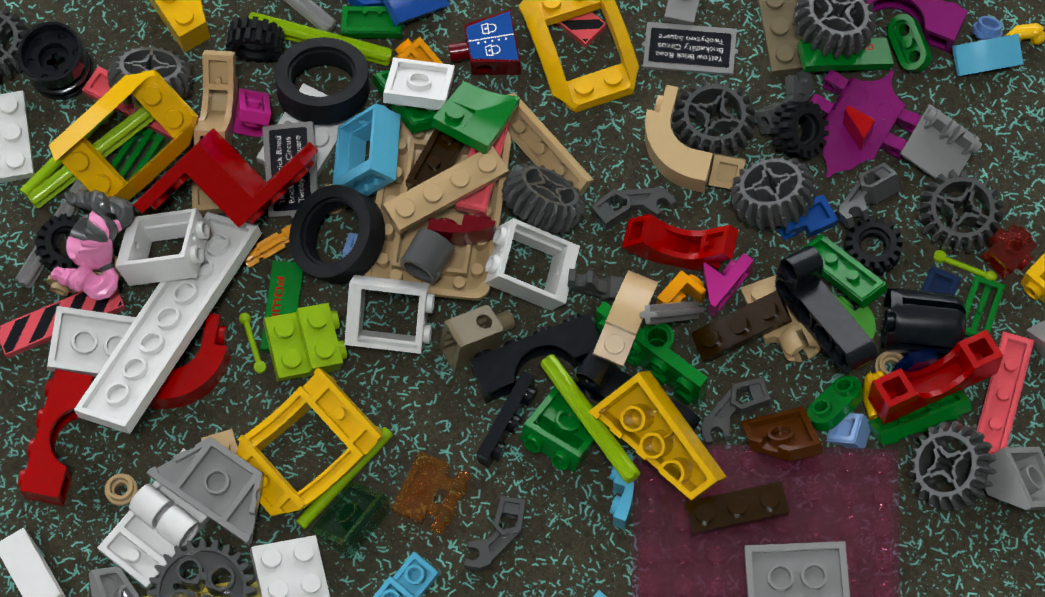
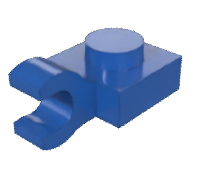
M824 194L814 199V207L808 210V216H799L798 223L789 222L787 229L781 225L782 228L778 231L784 241L798 235L803 230L806 231L808 237H812L837 226L838 218Z

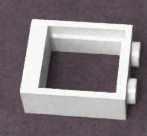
M197 208L136 216L130 225L126 227L115 267L129 286L198 277L200 265L204 260L206 242L210 237L209 223L204 220ZM184 238L181 254L148 258L152 242Z
M515 218L499 225L493 235V243H495L493 253L488 258L485 266V272H487L485 284L548 310H554L566 304L569 287L567 286L569 268H575L580 246ZM512 240L553 256L544 290L504 274Z
M354 275L349 282L344 345L421 354L425 344H430L432 336V325H427L428 313H433L435 294H430V283ZM366 290L419 296L416 336L363 330Z
M24 528L0 541V557L22 597H66L39 548Z

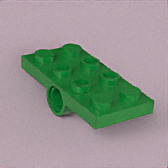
M605 301L596 310V329L599 335H601L612 308ZM647 324L643 329L639 327L626 361L634 367L640 365L645 370H650L661 386L666 384L674 390L673 394L680 402L685 405L691 403L698 408L706 397L708 377L673 352L674 332L668 324Z

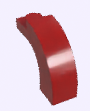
M647 214L628 220L622 248L655 263L689 270H703V263L705 262L712 268L719 269L721 261L729 260L733 257L738 229L729 224L701 231L686 230L669 225L655 216Z
M209 313L206 318L199 352L188 364L172 369L147 408L174 409L184 407L205 397L217 386L223 378L231 358L228 347L224 346L227 341L228 328L224 326L220 314Z

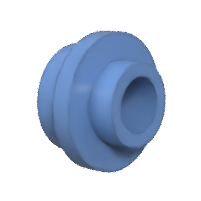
M982 16L972 27V32L979 41L998 38L1003 35L1001 22L993 17Z

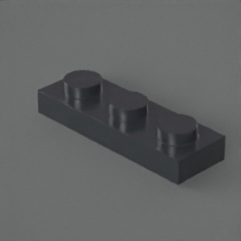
M522 371L477 451L478 463L490 468L494 460L499 462L507 447V444L504 443L509 432L515 434L522 421V416L519 415L524 405L529 407L537 394V389L534 388L535 378L533 375Z

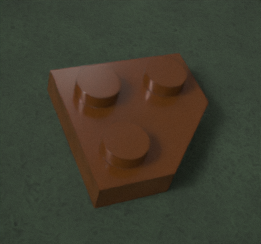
M804 406L741 421L743 435L752 451L788 461L807 459L811 456L823 454L821 441Z

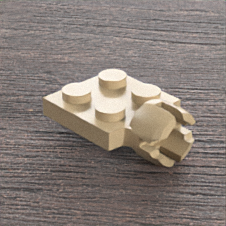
M777 275L741 287L740 294L745 306L776 291L775 280ZM787 307L792 322L761 338L764 345L770 343L780 345L787 360L790 362L801 363L803 360L799 351L803 349L809 360L819 353L821 346Z

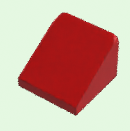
M847 106L842 123L857 147L862 150L873 132L875 120L861 111Z

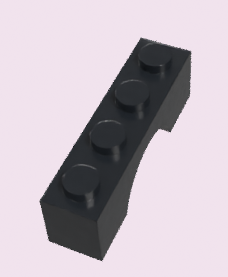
M587 313L582 316L580 314L571 315L562 324L554 327H541L533 333L534 335L524 339L520 337L513 338L507 341L504 347L493 351L486 349L477 353L470 360V367L485 404L509 395L515 386L520 369L528 361L536 357L553 354L564 359L574 368L579 367L592 346H596L600 337L590 314Z

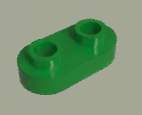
M908 14L896 15L890 21L887 33L897 59L904 69L913 73L921 72L928 67L932 56L922 28L914 17ZM909 27V33L904 36L905 29ZM920 53L919 60L915 62V56Z
M854 376L840 377L809 405L807 414L814 429L819 431L833 429L862 402L864 390L860 381Z

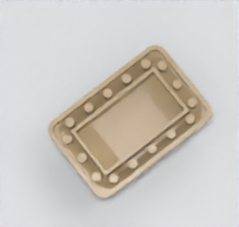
M400 119L396 180L379 189L375 201L384 218L385 240L377 261L364 276L426 283L409 274L400 265V258L403 257L417 231L420 228L427 229L430 218L437 220L449 218L461 225L464 214L474 215L473 213L456 210L454 204L398 234L383 210L384 203L411 189L406 186L405 180L434 129L412 134ZM509 131L501 156L507 169L511 150V135ZM466 144L463 146L453 166L467 159L470 146ZM507 176L495 182L487 216L496 221V229L501 224L504 203L501 190ZM493 240L478 244L453 245L455 251L443 269L441 276L436 283H430V294H435V297L472 301L485 298L491 289V286L485 284L487 276L485 266L488 258L493 253L495 243H493Z

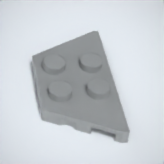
M208 437L197 443L193 449L184 450L173 456V460L158 468L154 466L147 471L149 477L249 546L252 543L264 475L219 442Z

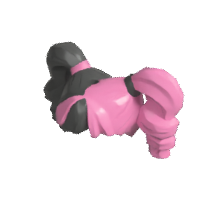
M78 189L76 193L69 191L64 194L69 205L79 207L83 211H90L89 214H85L75 223L66 242V252L69 258L79 267L76 269L58 266L52 270L50 278L57 280L58 284L68 286L78 293L83 291L91 299L102 300L110 298L117 291L119 276L112 263L113 242L117 234L122 229L128 227L134 219V207L127 199L107 196L105 192L93 190L91 193L84 189ZM110 216H115L117 219H116V220H112V219H110L109 217H110ZM93 270H101L103 274L96 275L93 273Z

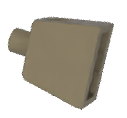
M489 305L481 306L444 321L439 348L455 373L470 365V360L477 353L486 349H491L492 351L499 349L504 332L516 326L515 320L508 310L495 315Z

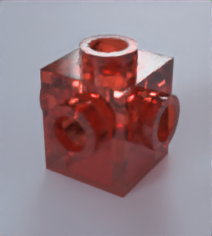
M1012 224L1006 230L1000 227L988 239L992 245L980 257L1004 279L1016 268L1022 271L1033 260L1034 257L1030 253L1037 245L1032 241L1033 238L1026 229Z

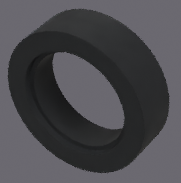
M320 37L301 41L287 49L276 64L275 80L278 101L287 114L301 122L313 121L314 125H328L344 121L355 115L368 99L369 75L366 59L355 46L343 40ZM321 65L341 68L352 78L346 89L325 97L303 94L295 88L293 81L302 71Z
M328 185L310 194L297 209L290 227V250L297 265L307 274L328 283L346 284L351 281L354 275H365L377 261L385 240V222L380 208L368 196L344 185ZM350 206L355 211L359 222L357 240L351 251L344 258L337 262L324 263L316 249V235L319 226L327 214L334 209Z

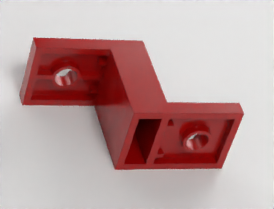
M213 128L133 205L141 213L149 207L155 211L190 177L239 228L246 221L252 225L271 204H274L287 192L286 190L293 182L297 183L315 164L312 157L318 150L309 141L266 182Z

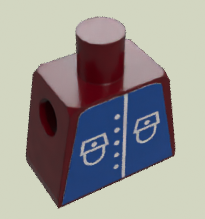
M511 10L466 23L464 25L465 41L448 44L451 62L469 59L472 75L521 74V62Z

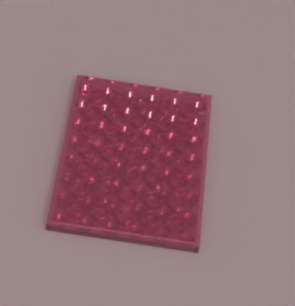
M703 444L727 478L696 499L782 481L790 514L786 517L693 537L684 506L685 501H690V499L658 472L659 470L650 462L642 459L635 453V465L640 471V476L634 480L632 597H747L745 545L838 541L846 542L850 597H901L898 449L822 447L823 454L811 456L807 459L788 461L752 451L748 445Z

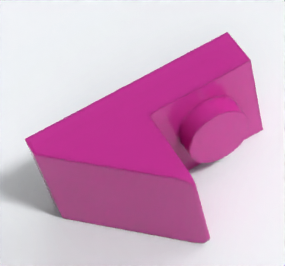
M239 88L233 132L254 137L263 136L262 126H269L271 117L269 93Z
M745 253L737 261L732 259L722 274L707 263H703L702 275L706 289L708 312L713 318L753 270L754 260Z

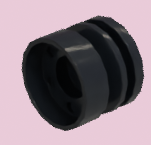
M55 21L43 22L33 26L23 36L18 46V60L22 70L34 88L42 96L49 99L68 100L82 93L83 87L93 74L91 57L78 34L69 25Z

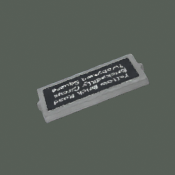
M647 22L646 39L642 42V48H644L643 69L733 76L734 59L738 55V50L735 49L737 29Z
M287 120L284 124L262 126L266 182L309 141L315 146L313 121L291 123ZM316 154L312 157L315 164L297 183L293 182L286 190L287 192L268 207L269 218L286 216L294 218L301 203L310 194L318 190Z

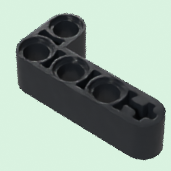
M807 246L781 259L775 287L781 293L784 303L835 364L844 373L848 374L874 361L877 358V349L869 335L821 281L824 267L823 260L813 246Z
M592 346L575 373V383L584 395L587 392L591 394V399L600 403L630 380L632 376L617 369L616 364L594 356L593 352L596 346ZM671 399L694 431L700 422L698 415Z

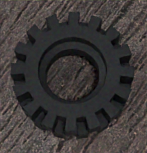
M248 16L243 17L242 20L236 18L230 22L228 28L226 50L235 52L238 60L247 59L246 62L256 61V63L264 61L268 64L272 60L277 61L281 56L284 31H282L281 26L277 27V23H268L269 20L265 18L262 21L254 16L253 19H249Z
M788 101V103L781 104V108L776 109L774 113L778 117H772L771 123L775 124V128H770V133H775L776 137L772 138L773 144H779L776 147L778 152H783L782 155L787 157H813L815 153L822 151L820 146H825L827 142L823 139V136H828L829 130H824V126L829 124L828 120L822 119L826 114L824 110H819L820 105L817 103L813 104V101ZM799 119L801 120L803 128L802 136L800 139L797 135V123Z
M61 214L59 217L55 215L46 221L36 234L37 238L34 240V245H36L37 249L35 254L40 256L39 262L42 265L45 263L48 266L47 269L51 272L58 266L76 269L79 267L68 255L59 254L53 247V238L56 234L62 232L70 234L71 229L78 221L76 215L72 214L70 217L67 214Z
M871 215L867 221L863 218L858 219L857 225L855 224L854 227L850 228L846 235L844 250L872 273H877L879 277L884 275V271L888 273L892 271L894 265L896 266L899 262L903 249V237L900 238L901 231L899 228L893 229L895 223L891 220L886 224L884 223L885 217L880 216L879 221H874V215ZM868 237H877L883 241L885 251L879 256L867 255L861 248V242Z

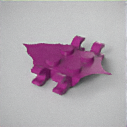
M830 70L826 75L823 88L833 94H840L835 104L818 94H815L811 101H813V104L817 103L821 106L819 110H824L826 114L822 118H826L825 120H828L829 124L824 126V130H829L828 136H823V139L827 141L825 146H823V157L827 164V178L836 172L853 169L866 160H873L881 147L901 161L903 158L900 153L907 141L890 132L897 123L904 131L912 134L922 116L906 110L907 105L895 95L891 85L894 71H890L887 76L876 81H862L851 77L849 80L833 70ZM847 106H851L875 120L873 132L862 150L857 147L842 123Z

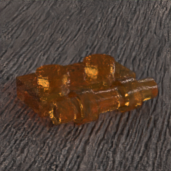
M419 451L391 508L392 512L421 525L428 513L435 517L431 529L442 534L447 523L451 524L455 516L453 510L459 498H463L468 489L466 484L470 474L459 470L455 479H451L446 476L450 469L449 463ZM440 488L448 491L442 505L433 502Z

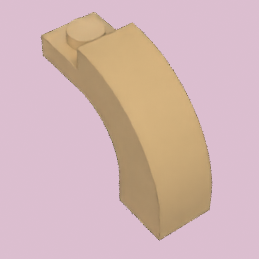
M204 50L202 54V107L199 121L194 128V146L213 128L232 145L238 94L235 52Z
M666 85L664 96L658 95L654 111L647 109L645 144L647 152L654 166L668 180L683 188L705 193L713 153L689 148L675 137L671 129L672 114L675 111V103L678 100L679 87Z
M628 270L594 349V356L618 366H624L643 318H640V312L645 311V305H650L659 282Z

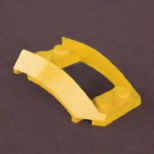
M523 0L519 4V10L527 24V29L541 61L552 97L560 99L567 108L577 113L634 93L639 64L615 0ZM601 9L616 45L621 64L566 81L547 26Z
M156 70L142 71L141 73L131 75L126 74L63 133L49 144V148L55 162L59 159L90 192L98 190L105 192L107 196L124 198L129 201L191 144L198 115ZM132 94L173 139L126 181L84 136Z
M317 368L309 381L304 386H300L270 416L237 439L239 445L236 455L261 471L264 475L259 503L271 516L299 511L307 507L341 480L383 438L380 427L375 426L336 384L338 381L321 368ZM312 408L348 449L324 472L297 492L265 457L261 450Z

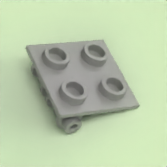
M929 104L900 155L936 180L941 173L948 178L949 172L953 169L959 177L972 152L974 154L977 153L982 143L979 142L978 136L973 135L962 125L956 123L954 119L952 120L943 114L941 110Z

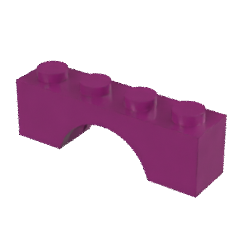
M867 0L866 3L874 5L873 13L884 9H896L918 20L928 45L950 54L968 10L963 9L955 2H945L943 0Z

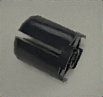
M903 288L887 289L883 307H886L884 330L881 329L880 337L881 348H884L885 351L943 358L958 342L964 340L967 321L966 308L962 299L955 294Z

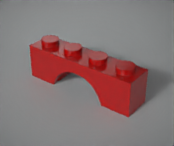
M984 330L958 342L947 355L923 369L906 372L900 368L873 380L868 399L885 425L997 374L1003 354L988 331Z
M55 369L53 379H48L45 388L46 403L44 409L41 408L38 411L36 418V427H38L36 437L30 440L27 449L28 464L26 469L21 470L18 479V487L26 499L64 507L72 475L68 468L57 460L55 445L62 429L73 420L79 418L74 409L94 381L93 376Z

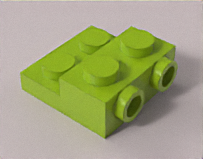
M329 303L297 308L294 313L265 317L263 320L277 382L312 376L317 368H321L326 373L338 371L343 364V360L347 359L345 342L343 340L338 341L335 331L340 327L338 313L336 310H330Z

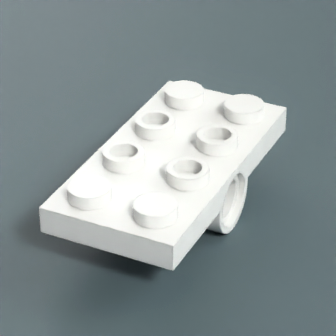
M155 481L152 485L148 483L139 489L129 504V512L97 549L149 591L153 586L149 578L160 576L155 569V565L164 567L167 565L163 555L167 554L174 558L176 556L174 546L176 545L183 551L187 547V541H192L210 518Z

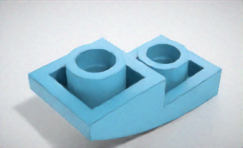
M1019 34L952 46L957 76L1023 64Z
M613 466L609 479L613 480V491L622 496H615L609 513L613 515V525L625 530L632 509L634 481L629 484L626 483Z
M413 552L393 577L389 576L373 597H421L441 573L417 552Z

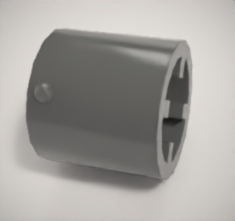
M420 228L403 257L400 258V265L415 278L434 284L441 276L455 249L440 234L426 228Z

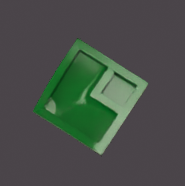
M463 81L435 114L431 126L477 151L487 154L519 106L520 98L518 96L490 92Z

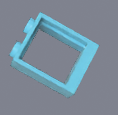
M375 103L338 126L333 185H344L369 196L396 180L400 114L389 110L384 105ZM370 140L369 159L365 161L366 142Z

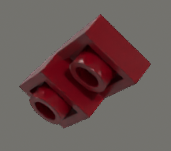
M464 214L461 225L449 218H440L439 220L430 218L427 229L440 234L452 245H470L493 240L496 221L484 214Z

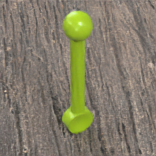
M937 250L934 253L933 259L936 263L941 264L945 262L993 281L997 279V274L994 271L986 272L949 258L942 250Z
M244 312L240 314L239 322L244 325L255 360L254 370L258 374H263L267 366L260 358L250 326L251 316Z

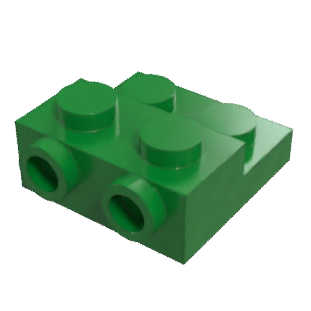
M556 386L524 423L520 440L523 441L525 448L529 452L534 454L541 452L551 458L552 464L557 469H569L574 473L590 454L595 443L593 437Z

